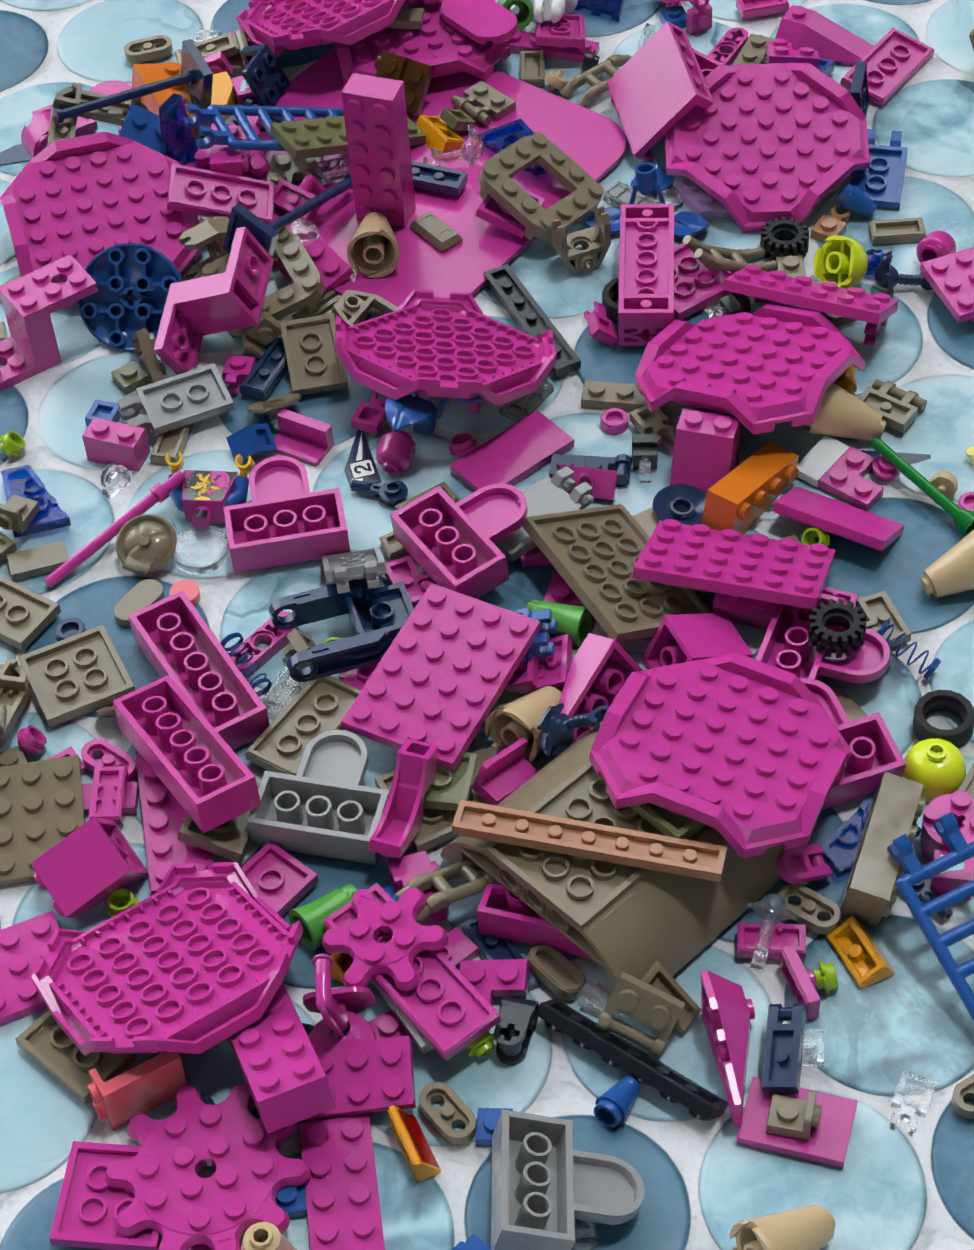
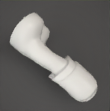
M532 0L534 18L538 23H543L544 21L557 23L564 13L568 14L575 10L578 0Z

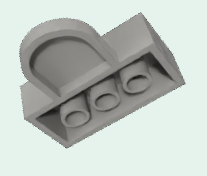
M326 731L317 735L308 743L296 775L265 771L258 789L261 805L252 809L247 819L251 845L264 847L271 841L286 851L376 865L380 853L368 851L369 839L381 819L390 791L362 786L369 763L367 747L364 741L350 731Z
M502 1109L492 1135L491 1250H571L575 1242V1219L616 1225L631 1220L638 1213L645 1196L644 1183L638 1172L620 1158L573 1150V1120Z

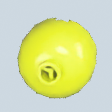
M840 235L827 237L824 240L827 242L823 247H818L813 261L815 277L820 278L821 282L837 283L838 287L844 289L856 286L864 278L868 267L865 249L856 240Z
M929 738L922 740L911 747L904 758L906 767L903 778L924 784L920 797L926 798V803H930L939 796L953 794L955 791H958L966 777V760L961 751L951 742L943 739Z

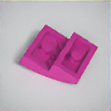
M569 635L549 638V642L555 644L553 656L540 659L532 655V659L520 663L506 685L505 691L532 693L545 686H552L562 691L572 663V640Z

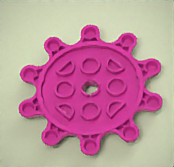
M244 1084L236 1085L225 1101L209 1105L202 1101L199 1090L191 1085H184L176 1093V1112L171 1117L165 1120H154L144 1114H137L131 1118L128 1124V1133L132 1139L139 1143L140 1151L131 1159L110 1163L105 1172V1181L109 1186L129 1189L134 1195L133 1202L121 1211L116 1219V1228L121 1235L133 1236L145 1229H155L162 1236L158 1250H189L197 1244H205L211 1247L212 1250H241L240 1238L242 1234L255 1223L269 1222L275 1225L281 1233L287 1230L290 1219L286 1211L277 1205V1194L284 1187L299 1186L306 1183L310 1178V1167L301 1159L286 1158L280 1153L281 1144L295 1133L297 1123L267 1134L262 1119L252 1116L251 1111L254 1100L248 1086ZM205 1163H207V1166L216 1168L215 1173L208 1178H202L197 1175Z

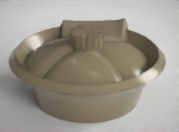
M143 514L130 519L120 529L116 539V552L123 564L122 568L150 575L152 572L162 568L170 561L175 552L177 544L176 533L172 525L158 515Z

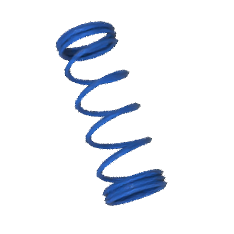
M888 620L877 631V633L883 636L892 627L886 639L887 643L895 627L894 624L890 625ZM902 633L890 644H888L889 647L893 643H895L900 637L903 636V639L896 651V657H899L915 644L914 649L907 661L908 666L913 664L922 655L927 653L918 672L919 674H922L927 670V672L923 676V678L927 680L939 666L941 660L935 658L929 666H927L923 671H921L927 660L929 651H924L912 662H910L918 643L917 641L913 642L901 653L898 654L906 638V633Z
M231 633L221 641L223 648L226 651H231L228 653L230 657L242 652L247 647V643H242L244 639L240 633ZM240 637L239 641L236 644H234L231 647L224 648L228 641H230L233 638ZM245 644L242 650L232 653L240 645ZM247 653L243 655L235 665L249 662L254 654ZM252 655L248 660L239 663L245 656ZM254 663L247 667L242 673L243 676L257 671L260 664ZM258 665L255 670L245 673L252 666ZM265 673L257 675L250 682L253 689L263 682H268L265 688L255 692L258 697L266 694L272 686V682L266 678L267 674ZM265 675L264 678L259 679V680L255 681L254 683H252V682H253L256 678H258L259 676Z

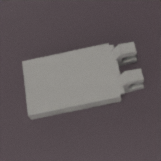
M215 363L136 388L137 395H130L117 400L120 408L119 414L123 421L126 420L128 425L145 428L147 435L150 433V435L155 434V436L235 410L234 402Z
M565 466L556 471L552 479L550 477L547 479L542 478L522 491L527 502V517L585 509L594 502V498L590 495L593 492V488L587 482L576 486L575 481L571 479L575 476L574 471ZM573 488L571 494L569 495L567 492ZM522 526L494 543L511 562L537 546Z
M380 547L321 556L326 583H336L338 594L350 592L348 583L350 580L366 578L368 589L380 587L378 576L387 574L385 560Z

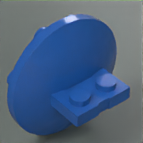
M122 243L111 246L97 254L85 268V271L97 283L98 292L78 300L82 320L91 334L104 345L123 352H135V349H124L134 348L130 336L138 330L147 328L148 334L153 333L155 339L157 338L170 284L183 281L174 263L165 254L153 247L138 243Z

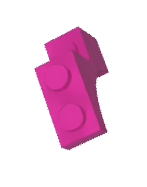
M408 738L398 750L389 796L381 819L369 839L368 851L380 853L387 858H400L422 828L424 796L436 778L438 745Z

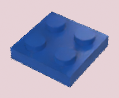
M131 104L118 136L136 141L166 156L179 125Z

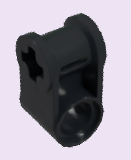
M509 996L502 998L499 1009L501 1021L496 1024L494 1029V1038L497 1043L496 1055L502 1063L515 1065L525 1059L532 1034L538 1022V1016L535 1014L539 1007V1001Z

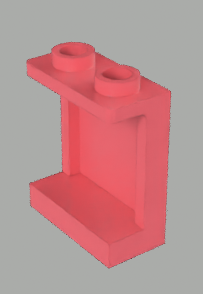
M159 1051L156 1053L157 1056L106 1082L102 1081L96 1068L90 1070L89 1075L92 1083L87 1088L94 1101L92 1104L100 1121L102 1122L107 1119L114 1131L129 1123L133 1116L146 1114L174 1099L178 1089L187 1085L181 1057L178 1052Z

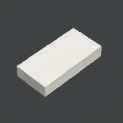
M825 435L797 464L799 469L797 478L818 487V480L850 446Z

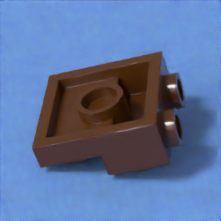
M383 50L382 55H378L375 60L374 67L377 70L375 77L404 81L406 111L415 115H421L435 67Z

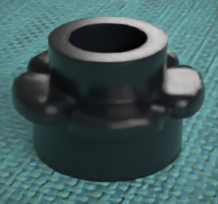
M595 50L593 52H585L581 70L587 71L598 65L600 57L595 56Z

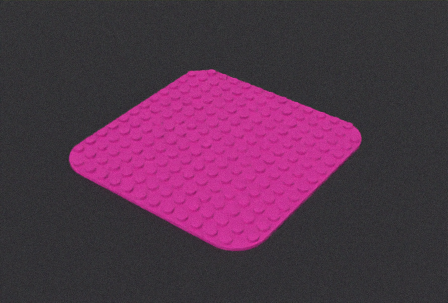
M334 48L330 49L291 80L275 106L343 108L341 92L344 88V83ZM494 69V72L484 82L516 101L515 111L499 121L492 118L489 125L476 122L472 131L461 130V132H456L466 144L464 147L447 155L438 156L426 144L410 146L411 161L467 172L468 181L460 195H448L414 187L416 209L406 228L391 226L400 246V259L394 271L384 277L369 278L361 272L358 274L351 267L354 273L333 290L336 292V295L341 296L347 289L376 294L397 307L401 306L412 290L433 291V297L450 298V292L471 293L473 296L486 284L483 272L508 264L537 238L533 236L532 240H529L524 236L522 239L475 216L479 205L483 201V198L479 195L481 188L477 178L484 163L522 137L533 136L535 132H540L598 182L620 162L625 154L626 137L622 128L606 116ZM465 71L431 78L421 115L440 117L443 108L456 109L455 105L451 103L452 96L464 97L463 91L482 79ZM407 112V117L416 124L419 115ZM294 117L295 121L304 120L305 117ZM266 151L263 159L270 165L273 155L290 154L287 151ZM349 153L322 156L324 167L319 182L324 186L325 191L345 180V176L351 173ZM194 158L185 165L189 167L211 170L210 165L206 167H198L194 162ZM540 165L534 169L528 167L511 178L520 187L544 198L543 208L545 210L570 194L563 185ZM251 171L245 172L246 177L251 176L253 179L266 181L268 175L267 173L264 176L258 177L253 175ZM295 180L294 185L299 187L303 180ZM310 188L308 192L317 196V194ZM348 189L323 204L311 223L299 218L285 228L297 235L305 248L320 236L350 266L347 258V247L362 220L356 219L353 189ZM273 205L272 222L288 212ZM431 212L458 233L463 241L442 253L410 228V224L420 216ZM198 215L199 224L203 223V217L209 216ZM278 258L273 261L274 264L284 267Z

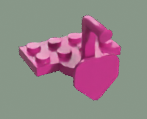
M317 954L312 959L315 966L316 992L304 995L303 1005L308 1011L321 1013L323 1017L314 1026L309 1035V1040L326 1074L335 1108L300 1122L387 1112L389 1110L388 1107L392 1105L401 1109L416 1108L412 1039L410 1036L377 1040L372 1027L363 1017L357 1015L375 1003V996L372 991L365 987L331 989L333 958L328 954Z

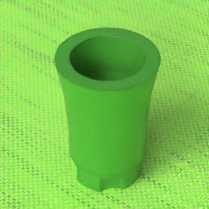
M498 0V4L516 15L517 30L526 28L532 22L534 7L529 0Z
M532 600L526 606V608H530L531 612L551 609L552 619L558 621L557 632L551 633L549 636L558 637L568 634L572 644L579 648L587 635L592 631L594 617L585 606L560 604L546 600Z
M348 884L343 888H336L323 897L289 911L291 925L299 920L301 922L303 933L300 941L307 949L315 951L322 944L324 934L327 931L323 920L352 900L354 893L358 891L354 885Z

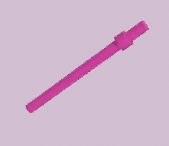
M178 470L164 483L161 484L159 482L151 488L149 495L43 580L50 589L53 588L117 536L126 522L136 516L143 515L157 502L162 503L170 496L169 493L186 480L182 472Z

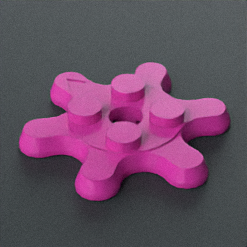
M247 116L248 121L260 140H272L267 132L260 131L263 124L258 116ZM212 123L210 126L211 130H218L216 125ZM227 125L236 140H248L239 125ZM212 145V147H226V146H227V145ZM210 148L200 149L195 153L194 162L198 167L210 165ZM242 150L243 156H248L249 171L253 175L260 177L269 172L270 165L263 159L266 151Z
M417 888L406 889L398 901L387 902L383 905L378 904L375 896L368 890L361 889L354 893L351 906L356 912L357 918L346 928L327 930L322 940V946L328 953H346L353 959V963L343 978L345 988H366L369 981L378 974H388L391 976L396 987L402 991H410L417 987L420 976L413 966L415 956L425 950H441L448 943V934L445 929L437 925L423 926L417 922V915L426 904V897L422 891ZM380 931L393 934V937L387 943L376 942Z

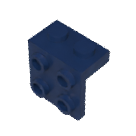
M267 43L244 47L239 53L247 65L243 70L244 79L260 106H275L290 84L287 76Z

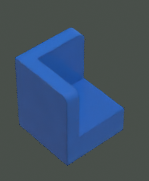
M268 423L249 425L226 437L234 461L238 454H241L243 461H245L249 455L252 457L277 450Z

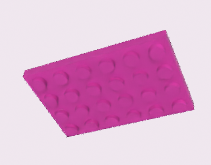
M667 519L664 521L660 520L633 567L632 578L813 609L817 607L834 563L836 550L829 549L823 544L805 545L799 544L793 539L775 540L769 539L768 536L763 534L746 535L740 534L733 529L716 530L710 529L709 526L704 524L692 526L681 524L674 519Z
M431 583L341 720L342 728L397 750L402 747L408 738L438 745L437 765L454 771L541 630L540 621Z

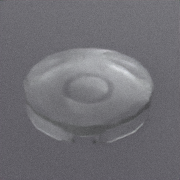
M209 525L205 530H199L191 526L182 530L176 536L177 544L172 558L175 565L186 573L204 574L205 570L211 568L214 571L220 568L228 559L230 554L228 537L221 529Z

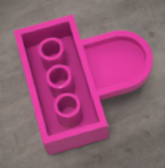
M274 456L260 461L253 467L249 475L252 502L223 507L234 573L322 559L321 556L350 552L340 489L310 492L306 468L295 458Z
M496 483L484 486L456 503L438 486L391 513L390 518L397 541L437 585L478 599L510 579L506 556L494 543L515 532L524 524L528 515V508L524 494L518 488L509 484Z
M822 593L818 604L823 602L827 605V600L833 599L835 604L838 603V599L844 598ZM777 604L755 658L758 661L796 674L799 678H810L821 682L822 677L827 676L851 683H868L880 678L888 669L890 647L883 636L866 628L865 641L863 646L860 645L858 652L852 650V655L848 657L843 652L842 658H836V653H832L831 657L825 656L826 650H823L821 653L817 652L816 646L812 647L808 638L809 618L813 609ZM837 624L826 627L834 632L848 630L847 627Z
M800 678L822 704L852 751L850 761L844 763L821 810L876 793L885 771L903 777L906 763L879 712L849 721L837 696L829 686L815 679Z

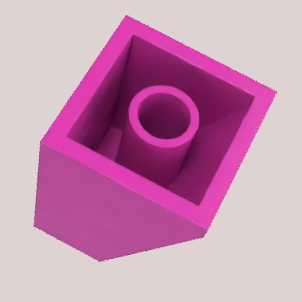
M683 409L675 432L670 485H690L700 489L707 495V490L739 466L740 421L735 417Z
M725 612L664 615L642 661L646 668L650 670L735 652L752 658L753 653Z
M98 817L91 818L30 863L36 871L33 874L36 882L43 889H47L53 897V900H51L53 908L60 916H65L66 918L80 917L106 901L112 891L119 888L126 889L149 874L115 821Z

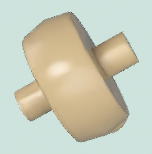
M560 69L558 72L548 71L544 80L549 84L548 89L553 92L555 88L562 90L567 85L568 81L563 77L564 71Z
M947 471L938 472L931 480H928L948 498L952 497L958 489L957 478Z

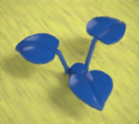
M656 161L638 164L635 167V178L630 184L633 190L629 204H634L637 191L642 195H650L655 192L660 203L666 204L662 192L673 186V176L666 175V171ZM604 208V212H608L611 234L619 233L621 208ZM682 211L674 216V237L684 238L686 235L693 236L709 227V222L705 218L693 212ZM595 213L588 220L584 221L588 228L595 226Z
M417 391L414 392V397L408 395L398 400L388 397L385 402L386 417L395 433L407 426L413 425L415 432L423 435L431 434L435 430L436 417L442 416V411L449 398L444 397L439 407L436 408L431 401L420 398ZM476 395L472 399L455 398L457 401L463 403H479L485 401L478 395Z

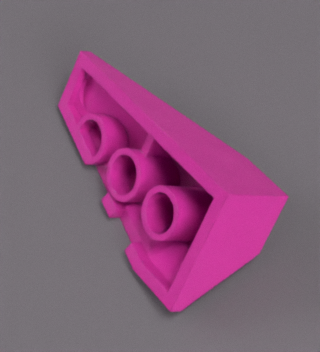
M792 5L782 17L775 39H785L791 42L793 50H799L801 47H810L814 51H818L819 58L837 61L841 66L853 67L856 61L861 60L874 47L818 12Z
M589 633L572 660L559 703L564 704L561 713L571 717L591 713L600 706H610L631 672L644 670L615 639ZM593 725L575 728L572 734L573 743L593 728Z
M708 970L700 971L702 1019L734 1126H741L750 1041V1020L755 1019L753 1002L751 999L745 998L741 985Z

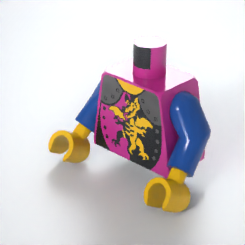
M167 452L165 460L171 470L170 478L183 468L184 459L181 452H179V460L176 463H171L170 454ZM236 455L235 465L240 470L239 476L238 472L184 470L183 475L186 480L170 492V497L177 509L184 512L185 520L192 522L193 526L199 530L207 529L210 523H225L223 507L243 504L247 500L249 478L247 477L248 473L255 466L253 458L249 455L248 463L242 465V455Z

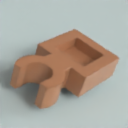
M839 206L832 207L830 217L822 215L813 226L810 238L826 243L827 241L824 240L827 237L833 235L843 236L846 232V226L850 222L851 211L847 210L845 214H838Z

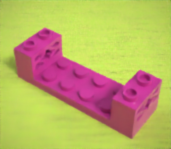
M621 204L618 293L619 346H646L649 341L674 321V204Z

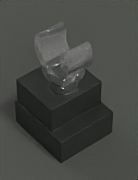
M728 291L729 295L719 299L720 307L710 306L704 309L703 312L707 315V319L742 312L751 313L750 299L746 295Z
M632 434L633 470H639V483H651V469H657L658 434Z

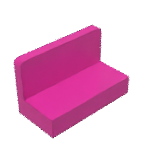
M284 408L277 415L280 432L274 438L277 450L274 452L295 458L312 466H318L334 446L332 426Z
M522 737L481 765L472 789L489 805L496 806L538 772L522 756L528 744L526 738Z

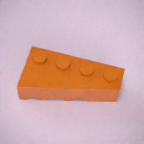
M181 63L133 64L132 88L180 75ZM185 84L140 97L141 103L146 105L150 112L179 125L170 148L195 147L196 127L189 128L184 124V118H190L195 115L189 114L186 109L187 104H192L189 90Z
M768 442L707 490L701 524L709 526L710 529H733L740 534H745L787 486L795 481L799 471L797 468L799 455Z

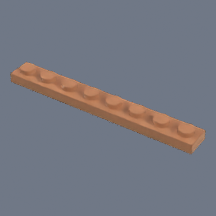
M461 799L452 823V834L716 882H721L727 856L726 846Z

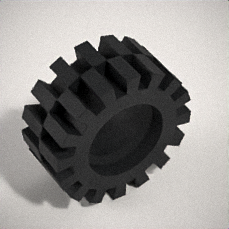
M786 216L778 220L776 217L773 218V223L767 221L766 226L763 225L760 247L764 248V257L766 259L770 257V261H776V257L803 255L804 258L806 252L808 253L809 230L807 225H803L801 220L795 222L793 217L790 220H786Z
M833 599L827 600V605L823 602L819 603L818 609L814 607L809 618L808 638L810 639V644L812 647L816 646V651L819 653L826 650L825 656L831 657L832 653H836V658H842L843 652H845L847 657L851 656L852 650L858 652L860 645L863 646L865 641L867 622L865 613L861 614L862 609L859 606L854 608V603L851 601L845 605L844 599H838V603L835 604ZM837 624L847 627L848 630L834 632L826 627Z

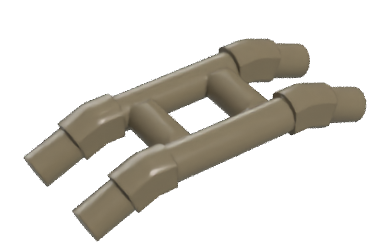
M618 54L608 57L607 60L589 70L573 76L559 93L563 98L567 99L585 83L589 84L591 87L575 103L586 107L590 102L592 103L597 97L601 96L602 93L609 90L607 84L609 79L602 82L596 77L604 72L612 77L619 70L616 67L624 65L631 56Z
M686 235L682 240L683 244L694 253V257L710 270L737 272L747 265L759 266L761 271L766 272L777 270L775 260L764 263H747L753 261V259L764 257L765 250L763 247L744 250L716 247L701 243L690 235Z
M468 857L466 860L436 871L415 876L407 882L408 884L395 893V896L399 900L406 889L417 888L423 892L434 886L438 892L426 899L424 908L417 915V922L420 923L432 913L435 914L440 909L447 907L448 904L483 892L487 884L501 883L490 874H485L484 877H481L476 871L484 869ZM462 875L469 883L453 888L447 880Z

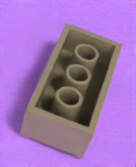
M885 771L873 798L840 905L841 915L848 918L854 916L859 921L877 927L882 916L888 918L892 904H895L899 893L896 887V880L904 874V871L887 847L893 844L894 839L904 834L907 835L911 844H913L918 828L916 823L918 817L922 814L926 798L920 797L924 784Z

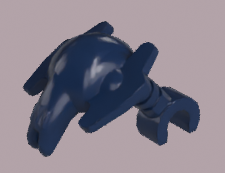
M888 251L886 254L882 253L881 261L875 270L874 279L879 286L888 289L890 297H893L894 287L898 283L899 285H921L925 290H934L921 272L919 275H899L896 268L890 264L893 258L892 251Z
M563 703L549 706L537 726V729L541 730L542 733L540 747L544 754L550 756L553 745H555V749L552 752L553 756H558L574 741L572 734L575 728L593 725L594 729L599 731L600 723L603 721L610 706H600L591 713L571 717L561 713L564 708Z

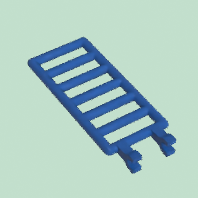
M187 104L186 109L188 113L195 115L190 118H184V124L189 128L196 127L200 123H213L216 125L218 130H211L208 126L199 125L200 134L207 137L196 140L198 149H208L212 145H227L230 150L286 151L269 133L270 126L273 123L270 116L282 117L283 121H295L294 117L317 119L326 118L327 116H344L343 108L210 105L207 109H199L197 105ZM222 115H233L248 140H236ZM246 116H258L272 140H260Z
M950 812L940 817L939 822L935 823L933 827L938 835L945 840L951 853L921 866L906 834L894 839L893 844L887 848L893 858L899 862L905 875L896 880L897 889L974 1021V993L965 979L974 974V958L957 965L947 948L974 934V919L940 935L930 916L973 896L974 880L925 904H922L912 887L974 857V842L967 844L959 830L954 814Z

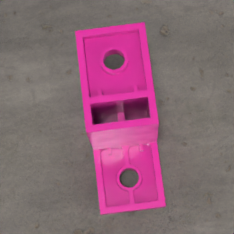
M246 227L236 228L229 260L226 265V272L170 284L153 351L176 375L185 373L193 367L196 368L203 336L259 324L274 259Z
M71 254L0 286V297L11 337L0 341V365H5L0 368V392L62 363L50 314L98 292L97 283Z

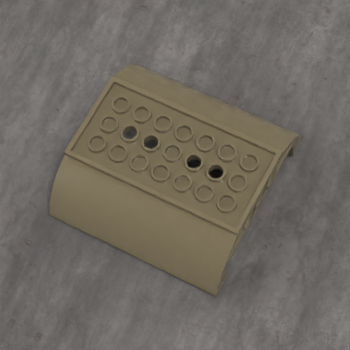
M594 727L496 805L663 835L629 806L616 809L606 792L607 784L603 776L598 777L589 760L590 751L598 733ZM704 825L687 840L727 847V856L721 882L460 835L443 848L440 856L451 865L466 860L469 857L606 969V993L611 996L622 971L641 980L655 961H658L671 976H674L782 880L776 869V860L786 850L783 849L782 845L766 848L765 854L742 859L716 829Z

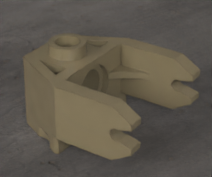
M602 205L595 209V226L567 235L565 226H561L560 219L553 220L551 224L552 239L550 241L574 275L598 269L611 245L610 219L608 212H604V206Z
M227 216L203 217V223L184 231L179 237L180 244H185L186 250H194L207 245L210 257L190 267L186 273L187 280L203 277L202 268L204 265L212 263L229 253L223 248L229 223Z
M347 289L333 305L332 313H334L335 321L336 316L352 326L369 320L371 316L379 317L396 311L399 307L379 295Z

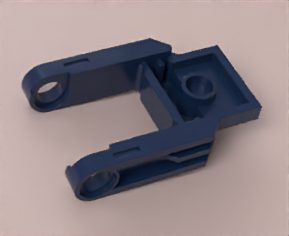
M356 579L348 581L350 592L338 594L336 584L281 597L272 602L269 607V614L276 628L289 629L349 614V619L355 636L312 646V649L298 652L286 661L290 677L297 682H307L379 663L390 647L391 639L397 636L414 610L404 582L377 589H368L366 582ZM283 610H293L292 613L287 616H278V614ZM301 663H310V665L306 668H296Z

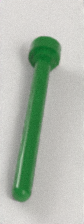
M873 438L870 445L875 451L954 518L955 528L964 536L974 530V512L972 510L958 507L881 439Z

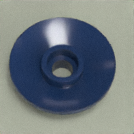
M670 485L661 489L655 495L652 510L658 521L674 519L686 525L701 524L706 494L690 485Z

